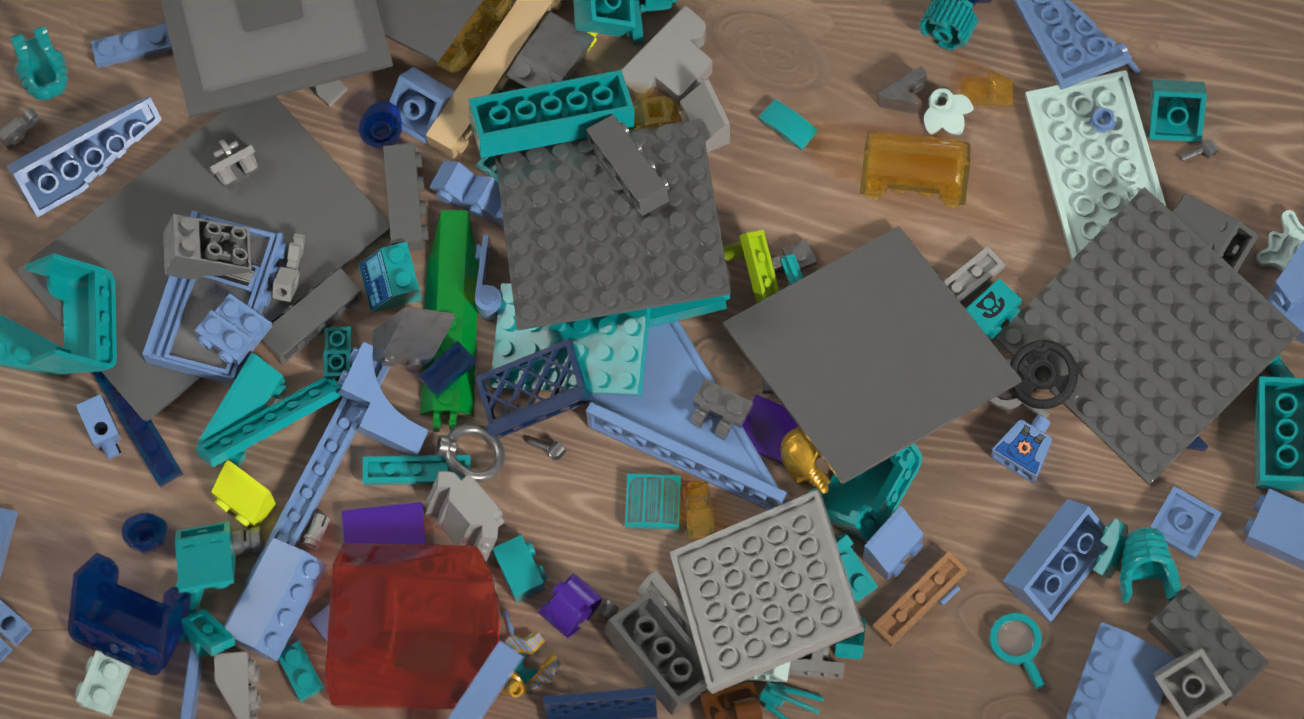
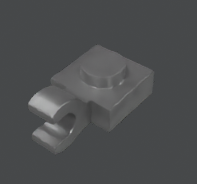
M806 239L782 248L783 256L771 259L775 274L784 270L780 260L790 254L795 255L801 271L817 264V260Z

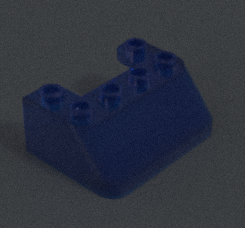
M96 553L73 574L68 620V633L70 637L78 644L94 651H100L105 656L148 675L156 676L166 668L185 631L181 624V619L188 617L191 593H179L178 587H171L164 593L163 603H160L119 585V568L111 558Z

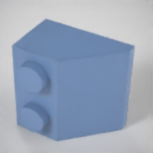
M413 67L399 76L383 119L426 144L427 132L455 91Z
M900 506L864 546L862 560L886 580L892 575L897 577L905 568L906 564L904 561L909 555L912 557L916 556L924 546L921 543L924 534L905 509Z

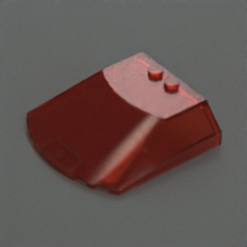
M342 544L332 566L325 677L332 706L336 708L454 710L497 646L499 639L500 610L498 594L495 591L492 572L488 568L483 557L484 555L477 546Z

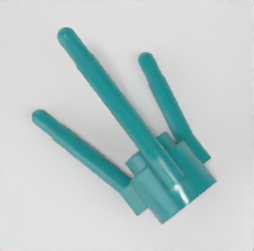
M768 681L760 696V701L766 703L764 709L772 712L779 719H788L776 708V706L781 708L785 701L815 714L819 713V709L788 696V693L812 700L824 701L823 696L788 687L779 682L775 684L771 681Z

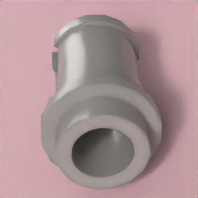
M315 513L308 533L303 536L305 540L303 544L310 549L318 550L324 544L322 539L331 520L328 517L324 520L325 515Z

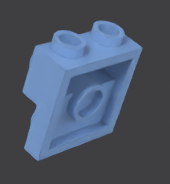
M229 293L215 312L212 310L195 329L198 337V343L209 350L212 347L219 352L218 356L229 365L233 362L240 367L273 326L270 321Z

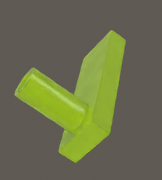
M764 230L739 235L740 242L723 247L724 256L727 261L745 257L756 303L779 292Z

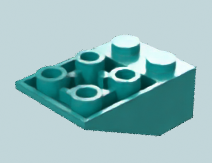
M230 521L176 530L175 547L179 593H197L204 588L210 587L221 589L234 583L236 556L233 549Z

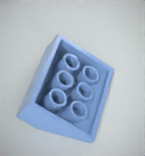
M1101 622L1066 719H1155L1164 691L1156 681L1153 673L1176 659V657L1127 631Z

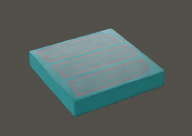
M627 474L625 528L679 530L681 476Z

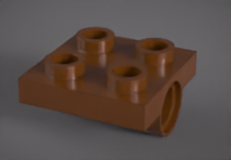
M753 681L728 687L713 694L711 692L700 694L705 719H763Z

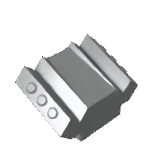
M439 471L427 498L425 515L438 516L436 528L442 529L457 546V552L470 553L469 565L484 566L497 540L498 528L505 523L502 518L503 514L500 508L470 474L460 480L453 472Z

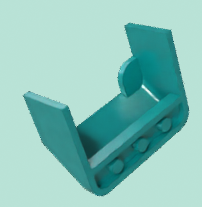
M55 253L26 265V271L47 276V289L54 298L63 301L64 348L57 347L27 360V366L56 374L99 372L113 368L117 362L116 289L112 273L105 268Z

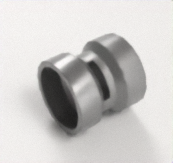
M260 526L252 527L246 531L241 528L232 530L235 556L244 555L246 552H253L254 554L262 552L263 537Z

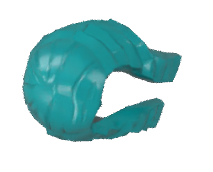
M44 25L33 29L35 37L25 40L22 33L12 36L10 39L17 58L14 73L18 76V81L21 82L22 88L26 89L27 94L35 99L47 101L60 96L66 89L69 71L66 68L67 62L64 60V53L55 49L52 45L49 33Z
M1142 527L1136 529L1128 535L1127 540L1124 542L1123 559L1121 561L1122 568L1119 578L1121 583L1119 587L1120 598L1124 604L1128 603L1132 596L1133 580L1161 579L1166 600L1170 602L1178 595L1177 592L1181 588L1178 567L1175 565L1174 559L1171 558V552L1167 549L1168 543L1165 542V536L1156 528Z

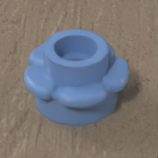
M1099 108L1090 117V125L1097 132L1106 133L1107 130H1112L1115 127V116L1111 110Z

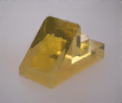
M989 71L988 78L961 77V95L969 98L972 105L1012 107L1013 80L994 71Z

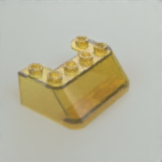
M881 131L868 132L866 134L860 194H865L867 198L878 199L881 195L886 194L887 189H892L896 193L914 191L922 196L939 194V200L944 202V205L947 207L965 205L970 171L971 145L962 140Z

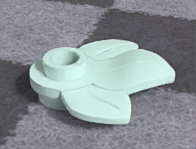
M937 89L929 97L930 108L924 114V124L930 135L935 134L942 127L950 134L961 135L965 126L963 115L973 111V105L969 98L964 95H953L947 89ZM940 99L947 100L943 106H939L938 101Z

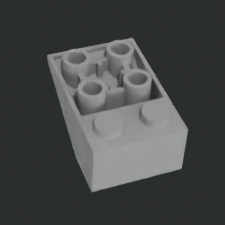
M248 652L215 654V682L236 718L258 719L256 709H261V697L256 689V683L260 682L259 666H256L255 660L251 659Z

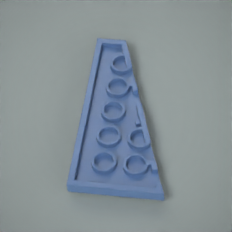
M1012 0L1060 90L1132 62V56L1126 51L1123 52L1115 45L1116 42L1110 36L1107 37L1096 27L1097 24L1070 0Z

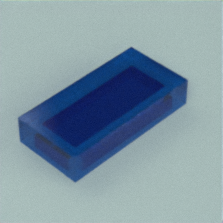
M457 341L419 375V380L438 398L474 366L477 361Z

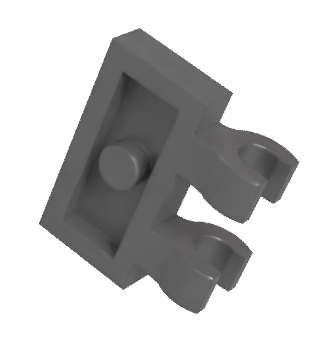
M705 378L693 400V405L698 408L691 418V424L701 429L708 414L711 413L722 419L715 430V436L725 441L733 425L741 428L753 406V402Z

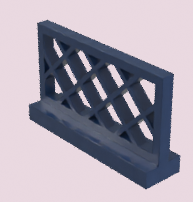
M571 339L564 340L475 377L489 425H486L488 434L493 437H505L594 401L592 393L587 390ZM566 348L569 357L563 366L554 360L558 351ZM539 358L547 361L541 376L530 371L534 361ZM552 364L563 369L557 383L546 378ZM515 368L523 370L517 385L507 380L511 370ZM568 372L575 375L578 386L571 389L562 386ZM529 374L539 378L533 393L523 388ZM493 377L500 380L494 394L488 392L485 385V380ZM544 381L555 386L551 396L546 399L538 396ZM505 383L516 388L510 402L499 397ZM521 391L531 396L527 406L523 408L515 405ZM497 401L508 405L504 415L499 418H495L493 411Z
M655 687L543 696L547 719H658Z

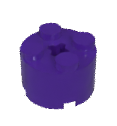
M573 573L565 583L561 581L551 593L554 598L551 602L547 601L538 613L569 639L581 629L579 625L585 620L588 621L602 602V596L583 579Z

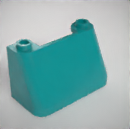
M915 443L844 484L833 474L830 479L831 482L828 484V493H821L830 523L858 539L868 542L896 511L920 469L922 454ZM814 487L812 490L808 491V493L815 491L817 489Z

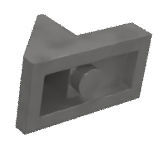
M920 66L879 92L878 105L883 108L916 113L918 103L910 93L914 95L925 87L927 76L925 70Z

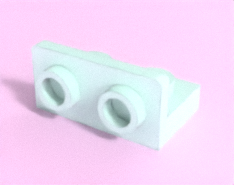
M96 651L94 657L91 656L86 664L85 671L87 675L84 682H80L75 692L76 702L83 708L112 717L132 666L123 661L105 656L100 651Z

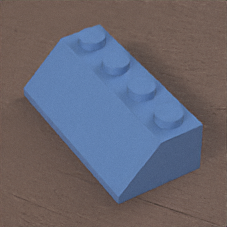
M1067 499L1004 578L1003 582L1016 598L1051 622L1095 567L1096 559L1100 553L1107 550L1108 546L1100 541L1105 529L1104 524L1089 506Z
M271 537L229 615L224 628L234 636L237 644L263 659L277 661L322 577L327 564L304 550Z

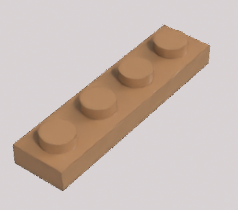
M948 551L872 625V629L892 647L968 573V569Z

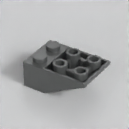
M1184 193L1172 212L1236 271L1239 270L1259 237L1257 233L1241 221L1187 193Z
M177 214L172 215L163 232L165 275L185 279L207 278L204 276H223L251 272L249 228Z

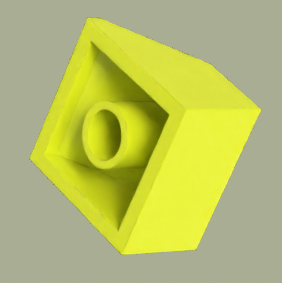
M227 460L211 491L216 500L214 504L225 513L230 510L237 515L235 520L245 528L261 526L277 506L271 492L231 461Z

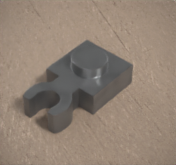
M30 107L19 119L15 117L0 130L1 143L8 150L12 146L19 145L28 134L27 130L41 121L38 114Z

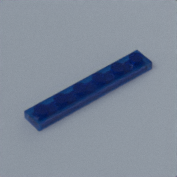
M101 371L92 372L160 488L183 475L182 470L151 419L143 421Z

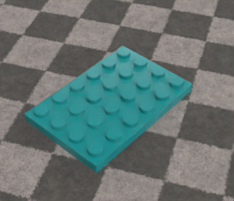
M501 283L502 303L498 309L492 370L564 340L571 339L587 390L592 394L642 396L651 308L517 331L512 286L508 283ZM567 349L559 350L554 361L564 366L569 357ZM541 358L535 360L530 371L541 376L547 361ZM552 364L546 378L557 383L563 369ZM519 368L512 369L507 380L517 385L523 370ZM568 372L562 386L567 389L578 386L575 375ZM529 374L523 388L528 391H534L539 378ZM494 377L491 378L490 388L497 389L500 380ZM544 381L540 392H552L555 386ZM506 383L503 388V390L516 389Z

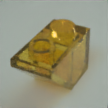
M658 96L639 99L633 103V130L681 122L675 99Z
M692 481L681 485L688 539L702 538L714 534L713 508L708 482Z

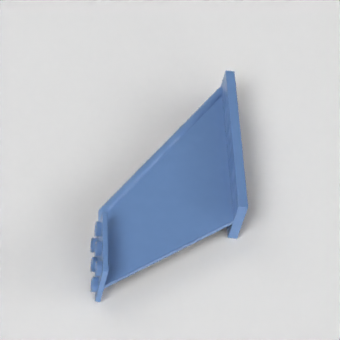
M679 321L649 328L642 396L592 394L594 401L590 402L586 410L589 428L766 510L786 503L787 492L778 487L742 426L739 428L733 425L724 441L715 436V430L722 420L721 418L709 413L701 429L691 424V418L698 408L693 405V400L705 378L714 383L716 382Z

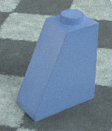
M1304 240L1272 289L1274 301L1278 306H1283L1286 312L1304 302Z

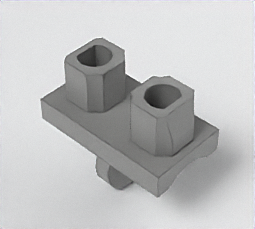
M222 139L218 141L221 149L213 154L216 160L223 156H226V159L211 166L209 170L212 176L216 175L218 180L225 186L236 180L230 168L231 166L239 163L245 175L258 168L253 155L255 150L250 145L232 154V151L240 148L237 141L227 145L225 140Z

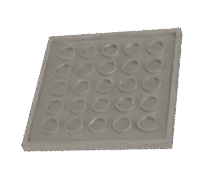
M818 489L670 552L706 684L712 694L865 631L824 501Z

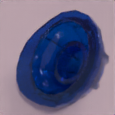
M379 101L372 104L359 122L361 139L373 148L393 145L399 140L402 133V119L399 109L388 101Z
M140 513L125 521L122 526V537L129 548L143 554L155 552L156 549L164 544L168 526L166 521L159 516L150 513Z

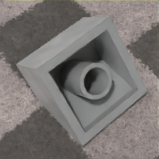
M707 79L680 101L678 116L681 122L701 118L708 153L730 143V122L709 79Z
M1202 648L1174 659L1153 673L1156 681L1181 719H1195L1233 695Z

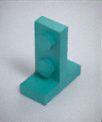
M834 533L855 602L858 603L878 588V585L851 548V545L854 543L849 536Z

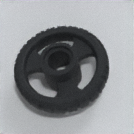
M1036 340L1021 347L1010 362L1011 367L1017 374L1022 360L1028 354H1033L1036 361L1029 368V378L1022 380L1021 383L1011 388L1015 396L1025 405L1036 409H1050L1063 404L1072 395L1078 382V367L1073 355L1061 344L1050 340ZM1051 351L1056 352L1065 360L1068 366V375L1061 376L1057 374L1054 365L1048 361V355ZM1041 368L1050 370V377L1045 381L1036 379V373ZM1056 386L1060 391V394L1050 399L1041 400L1030 397L1035 387L1046 390Z

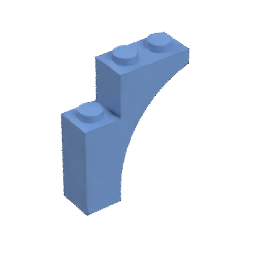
M363 341L360 348L354 347L348 359L352 363L349 372L343 370L337 385L341 386L338 394L367 408H361L355 420L359 424L356 432L407 456H417L429 430L407 419L387 400L375 376L372 358L373 346Z

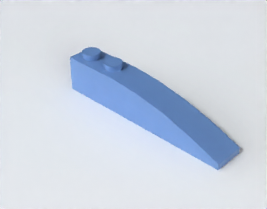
M148 96L77 127L6 167L38 218L85 191L89 187L88 184L98 175L101 176L114 160L122 157L126 153L127 148L135 141L138 142L162 118L152 99Z

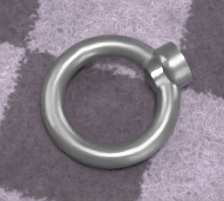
M459 425L452 429L447 436L439 435L436 442L435 455L445 457L448 466L462 478L470 474L476 482H483L494 478L503 468L505 451L498 437L489 436L487 428L481 425ZM467 434L478 435L484 438L494 451L493 464L483 471H473L464 467L455 456L456 440Z

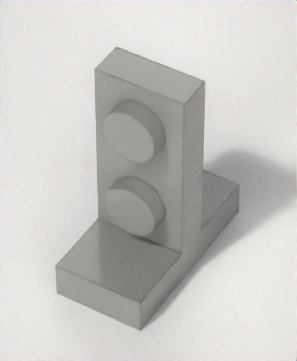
M829 646L812 652V660L795 659L791 661L788 675L843 680L845 663L823 661V659H828Z

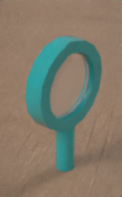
M1010 613L1002 616L995 622L990 631L989 643L992 652L998 660L1008 665L1018 666L1023 664L1035 689L1045 686L1032 660L1041 647L1042 635L1039 626L1032 618L1025 614Z

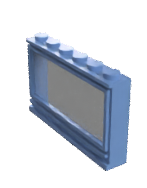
M192 210L190 217L249 228L251 264L260 267L253 290L248 292L206 278L185 279L169 276L142 355L148 364L232 385L246 360L240 367L233 362L230 365L218 356L219 352L211 347L208 350L198 343L195 329L211 310L215 312L229 293L263 316L264 306L268 307L271 301L272 292L270 288L280 269L278 267L280 258H285L288 244L285 243L282 233L277 234L199 214V212Z

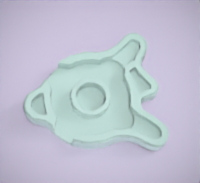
M1286 210L1282 213L1281 223L1284 232H1270L1268 235V248L1256 255L1255 261L1259 266H1271L1283 272L1304 240V226L1300 224L1295 212L1292 210Z

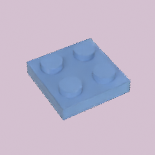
M1174 486L1150 527L1156 528L1163 533L1168 546L1195 561L1222 512Z

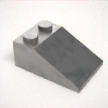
M550 12L520 51L507 76L527 88L571 80L595 37L585 31L575 30V25Z
M404 307L372 331L373 361L382 362L384 366L405 365L407 369H421L434 358L455 319V314Z

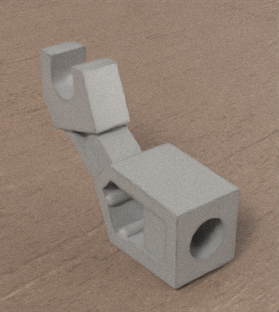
M295 233L293 236V242L289 245L286 268L280 267L273 282L274 299L291 302L297 290L300 275L297 269L304 251L305 235Z

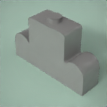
M686 5L622 69L632 100L639 103L647 102L652 98L654 87H656L674 103L680 105V101L712 74V59L699 49L706 41L705 22Z

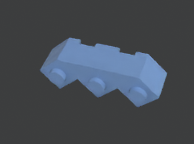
M443 161L429 187L437 193L436 197L445 203H452L469 211L478 218L487 219L504 228L498 181L493 177L476 176L460 162Z

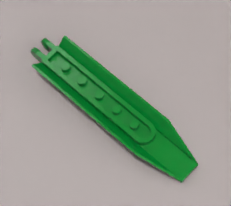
M441 210L427 262L425 310L455 314V319L434 358L422 367L420 415L433 412V432H440L441 414H450L449 429L451 431L457 427L458 414L463 413L473 416L478 316L475 293L479 260L475 259V242L468 211Z

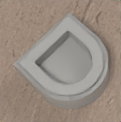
M340 80L316 86L319 99L328 107H331L348 90L347 86Z

